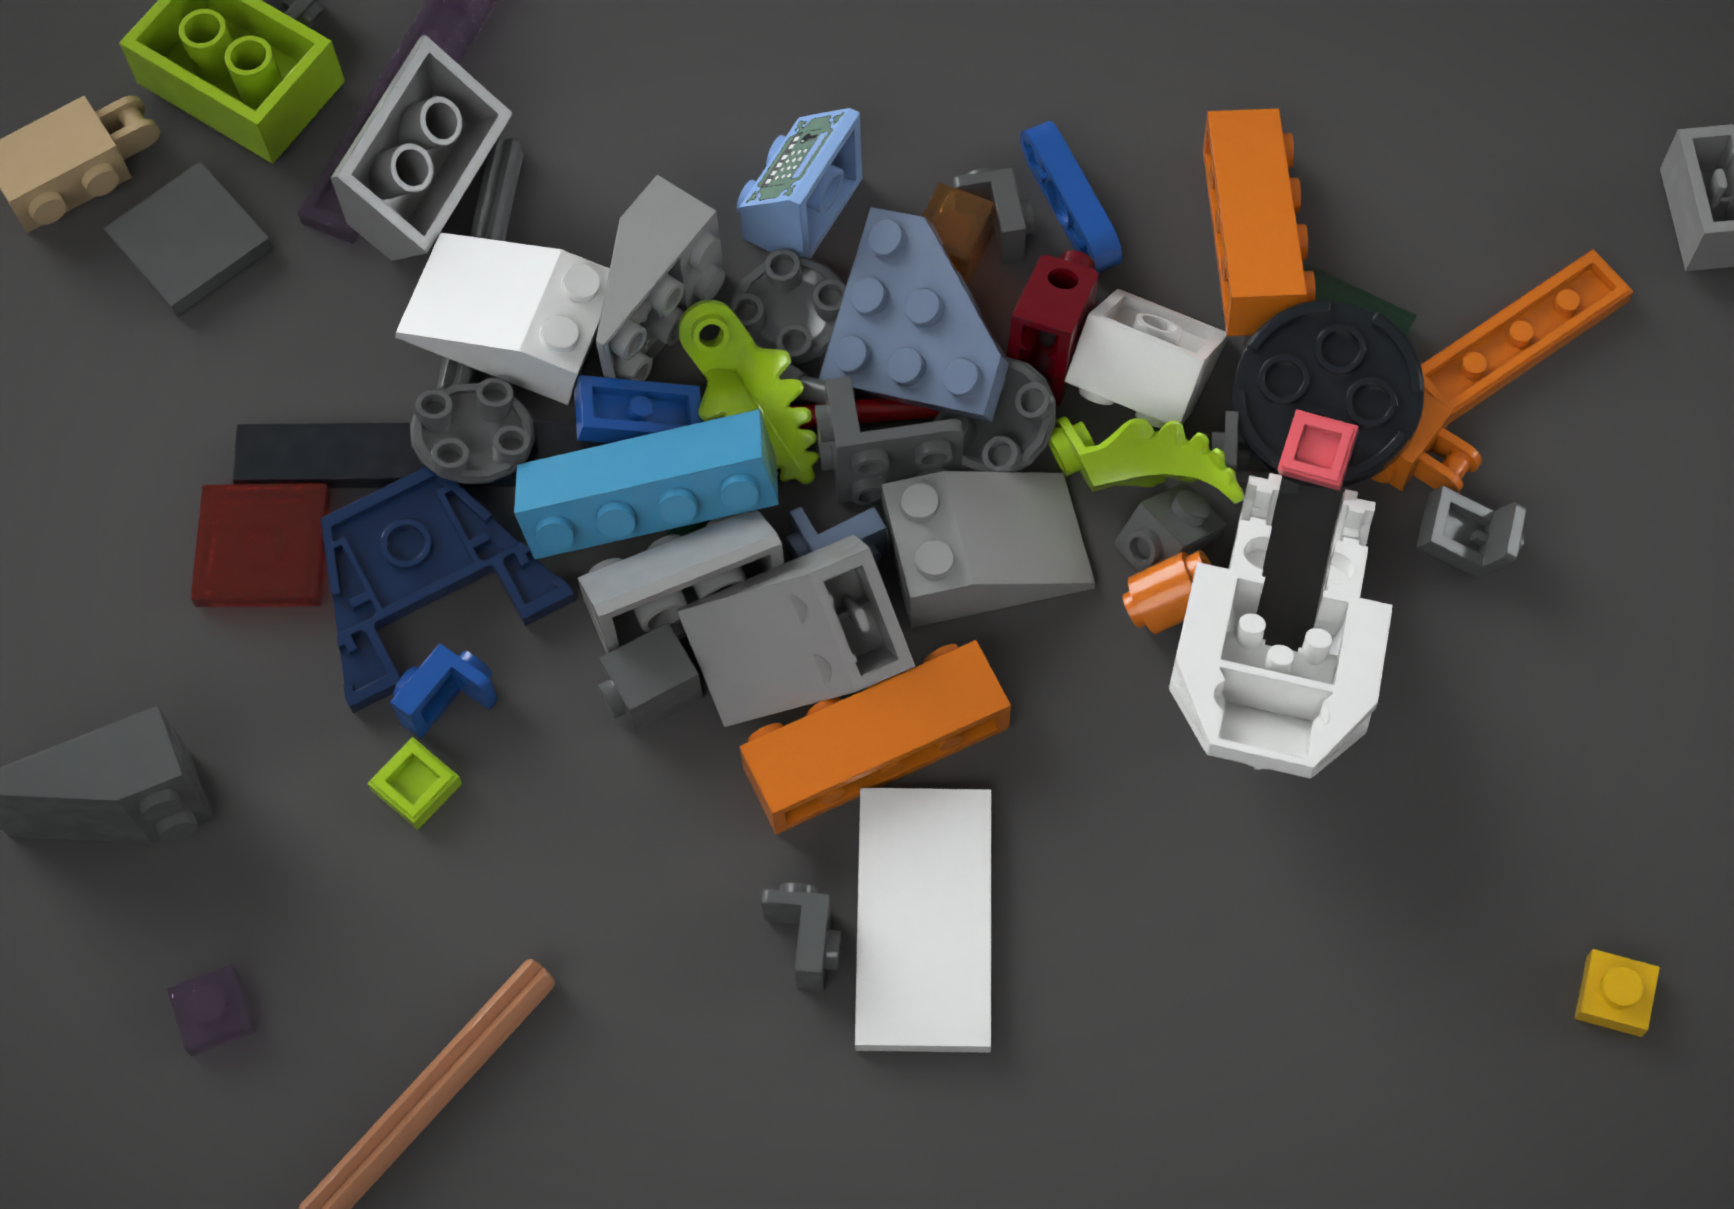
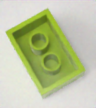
M158 0L119 42L139 85L272 164L345 82L331 40L262 0Z

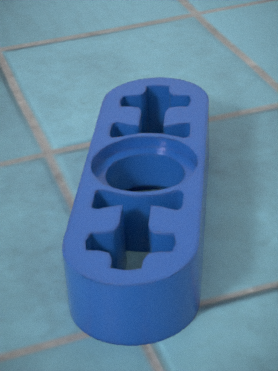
M1047 121L1020 133V143L1026 163L1074 250L1087 254L1094 261L1095 270L1098 273L1121 264L1123 255L1117 233L1057 126L1052 121Z

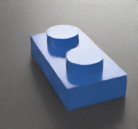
M579 375L574 387L577 441L613 443L703 422L698 414L701 403L700 386Z

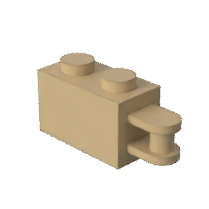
M84 95L0 139V190L26 233L42 225L51 224L59 220L66 212L95 197L110 193L117 185L132 178L124 160L148 148L160 136V129L155 121L145 118L146 108L139 97L125 96L95 112Z

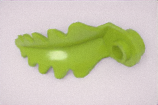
M702 300L691 305L680 318L678 336L683 348L708 381L704 396L699 405V417L704 421H709L721 416L727 417L760 409L776 455L777 469L781 468L780 480L787 482L796 479L804 485L813 482L815 474L812 466L818 461L819 456L816 452L806 449L816 442L817 436L810 429L799 428L811 420L812 414L807 407H789L790 403L802 393L804 386L797 379H779V376L791 363L789 353L780 349L758 347L733 310L720 301ZM715 324L720 327L719 335L713 340H703L699 337L700 331L707 325Z
M1062 416L1056 419V427H1054L1048 442L1050 450L1064 475L1068 477L1079 471L1092 492L1112 486L1154 487L1164 483L1166 477L1188 483L1197 482L1198 480L1209 483L1225 494L1234 504L1243 501L1245 497L1236 480L1235 471L1226 466L1224 452L1218 448L1210 450L1209 439L1206 434L1197 432L1191 440H1188L1181 422L1176 420L1168 421L1159 431H1154L1147 419L1134 418L1125 422L1101 444L1095 445L1082 421L1072 425L1066 416Z

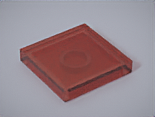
M327 484L202 485L190 598L195 607L321 606L325 565V547L321 518L329 514L331 495Z

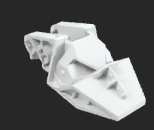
M1270 473L1268 479L1250 475L1228 569L1197 562L1169 690L1207 755L1244 763L1254 767L1256 770L1270 769L1311 779L1366 734L1371 713L1376 709L1393 605L1360 598L1368 553L1366 544L1376 502L1357 499V491L1345 489V492H1343L1330 544L1314 627L1307 631L1302 648L1299 647L1296 652L1284 645H1265L1266 640L1263 639L1266 622L1261 616L1256 614L1265 577L1262 576L1282 475Z

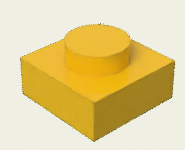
M1592 949L1586 957L1574 1019L1642 1037L1649 1028L1660 967Z

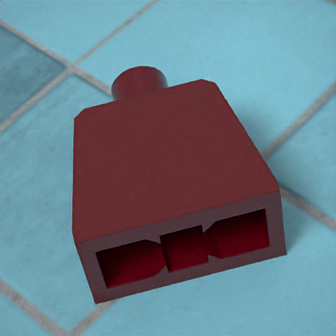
M1077 250L1066 251L1060 258L1050 255H1044L1039 258L1012 314L1006 356L1029 363L1046 378L1054 395L1055 403L1058 406L1061 405L1069 384L1064 381L1087 316L1094 309L1100 274L1095 270L1094 261L1087 254ZM1041 331L1057 335L1051 349L1041 343L1039 339Z

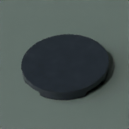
M1330 299L1309 301L1290 307L1272 317L1255 332L1246 344L1247 347L1239 361L1234 377L1232 390L1233 409L1238 411V428L1246 445L1255 457L1275 474H1278V465L1296 409L1358 426L1359 432L1342 487L1363 482L1384 471L1400 457L1413 439L1421 420L1424 404L1422 367L1418 355L1407 336L1383 314L1379 312L1374 313L1366 308L1352 304L1330 302ZM1282 475L1283 478L1300 485L1327 488Z

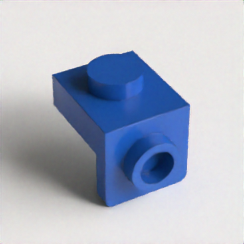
M439 643L420 667L413 666L403 674L394 689V697L390 703L400 724L421 739L461 691L488 710L496 704L498 698L490 680L493 673L485 663L465 650L458 656Z

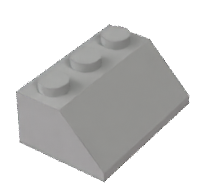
M427 35L419 38L331 176V181L347 224L391 261L429 252L513 114Z
M758 510L710 520L706 527L684 536L678 534L664 536L653 542L646 551L626 559L610 558L596 564L590 569L588 574L578 577L584 603L606 654L667 622L678 640L686 638L687 635L676 609L784 564L782 543L776 531Z

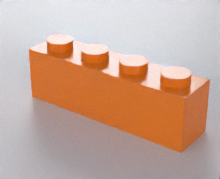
M1279 108L1207 111L1203 158L1227 336H1252L1263 324L1280 312L1301 303L1315 301L1313 271H1304L1302 261L1307 260L1308 256L1306 224H1297L1295 214L1300 213L1301 208L1299 178H1290L1288 169H1292L1294 163L1293 135L1291 132L1283 133Z
M976 640L961 647H958L957 644H948L931 652L924 659L923 664L866 687L865 690L845 699L839 696L818 702L808 710L807 716L783 726L782 723H772L758 729L748 738L747 743L739 746L742 765L775 835L860 797V788H880L1009 729L1011 704Z

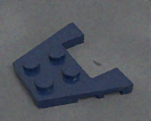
M426 466L321 518L330 591L333 598L337 625V643L343 669L344 694L352 713L393 694L400 680V676L378 636L380 628L490 573H495L498 576L524 626L575 601L574 592L570 585L560 576L554 575L538 559L534 560L530 549L523 542L519 543L493 519L492 514L456 481L441 478Z

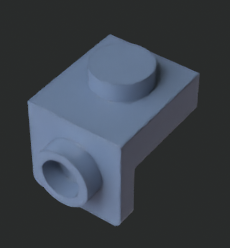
M801 506L789 512L791 534L785 537V542L793 560L853 534L870 548L876 564L880 561L881 556L887 554L886 526L874 507L820 534H817Z

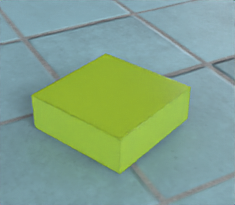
M412 737L367 784L375 795L418 831L462 785V781L453 770Z

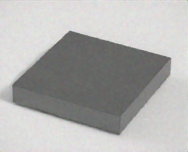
M201 161L103 228L108 239L176 317L274 249L266 233Z

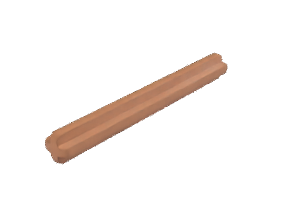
M533 959L525 960L300 1204L299 1209H351L554 988L555 981L551 973Z

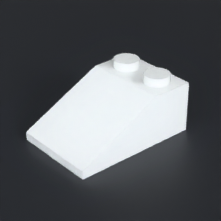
M440 232L398 326L395 338L568 405L597 335L610 268L562 249Z

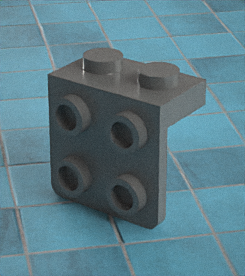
M850 376L825 380L826 404L815 405L818 430L816 443L821 472L833 471L838 504L852 501L859 505L876 504L882 502L881 484L941 471L962 470L964 432L960 420L948 419L860 432Z

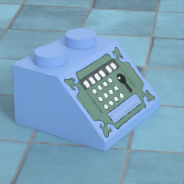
M851 108L799 117L787 136L780 135L776 138L768 153L766 168L757 181L752 179L747 182L738 198L736 209L740 213L742 238L771 253L780 249H788L795 252L798 257L812 258L862 180L860 112Z

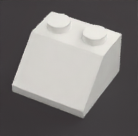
M1117 289L1088 314L1064 382L1079 387V394L1092 402L1102 405H1112L1115 402L1135 410V416L1147 419L1151 426L1162 428L1168 421L1174 420L1183 424L1192 414L1228 336L1223 330Z

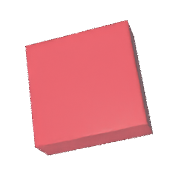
M1296 409L1278 465V474L1340 491L1359 432L1358 426Z

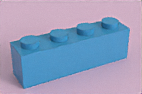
M760 409L517 464L514 514L534 560L779 505L776 455Z

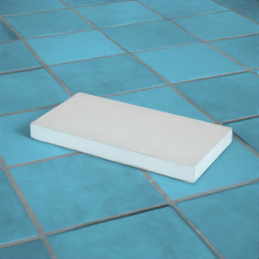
M860 788L855 1051L991 1052V789Z

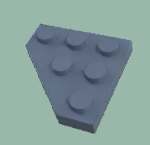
M870 207L818 379L827 380L850 376L852 389L858 394L992 422L1009 367V361L981 316L982 312L964 279L951 262L937 230L925 217Z

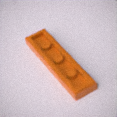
M1592 249L1422 363L1424 392L1454 410L1448 423L1450 424L1627 304L1634 291Z

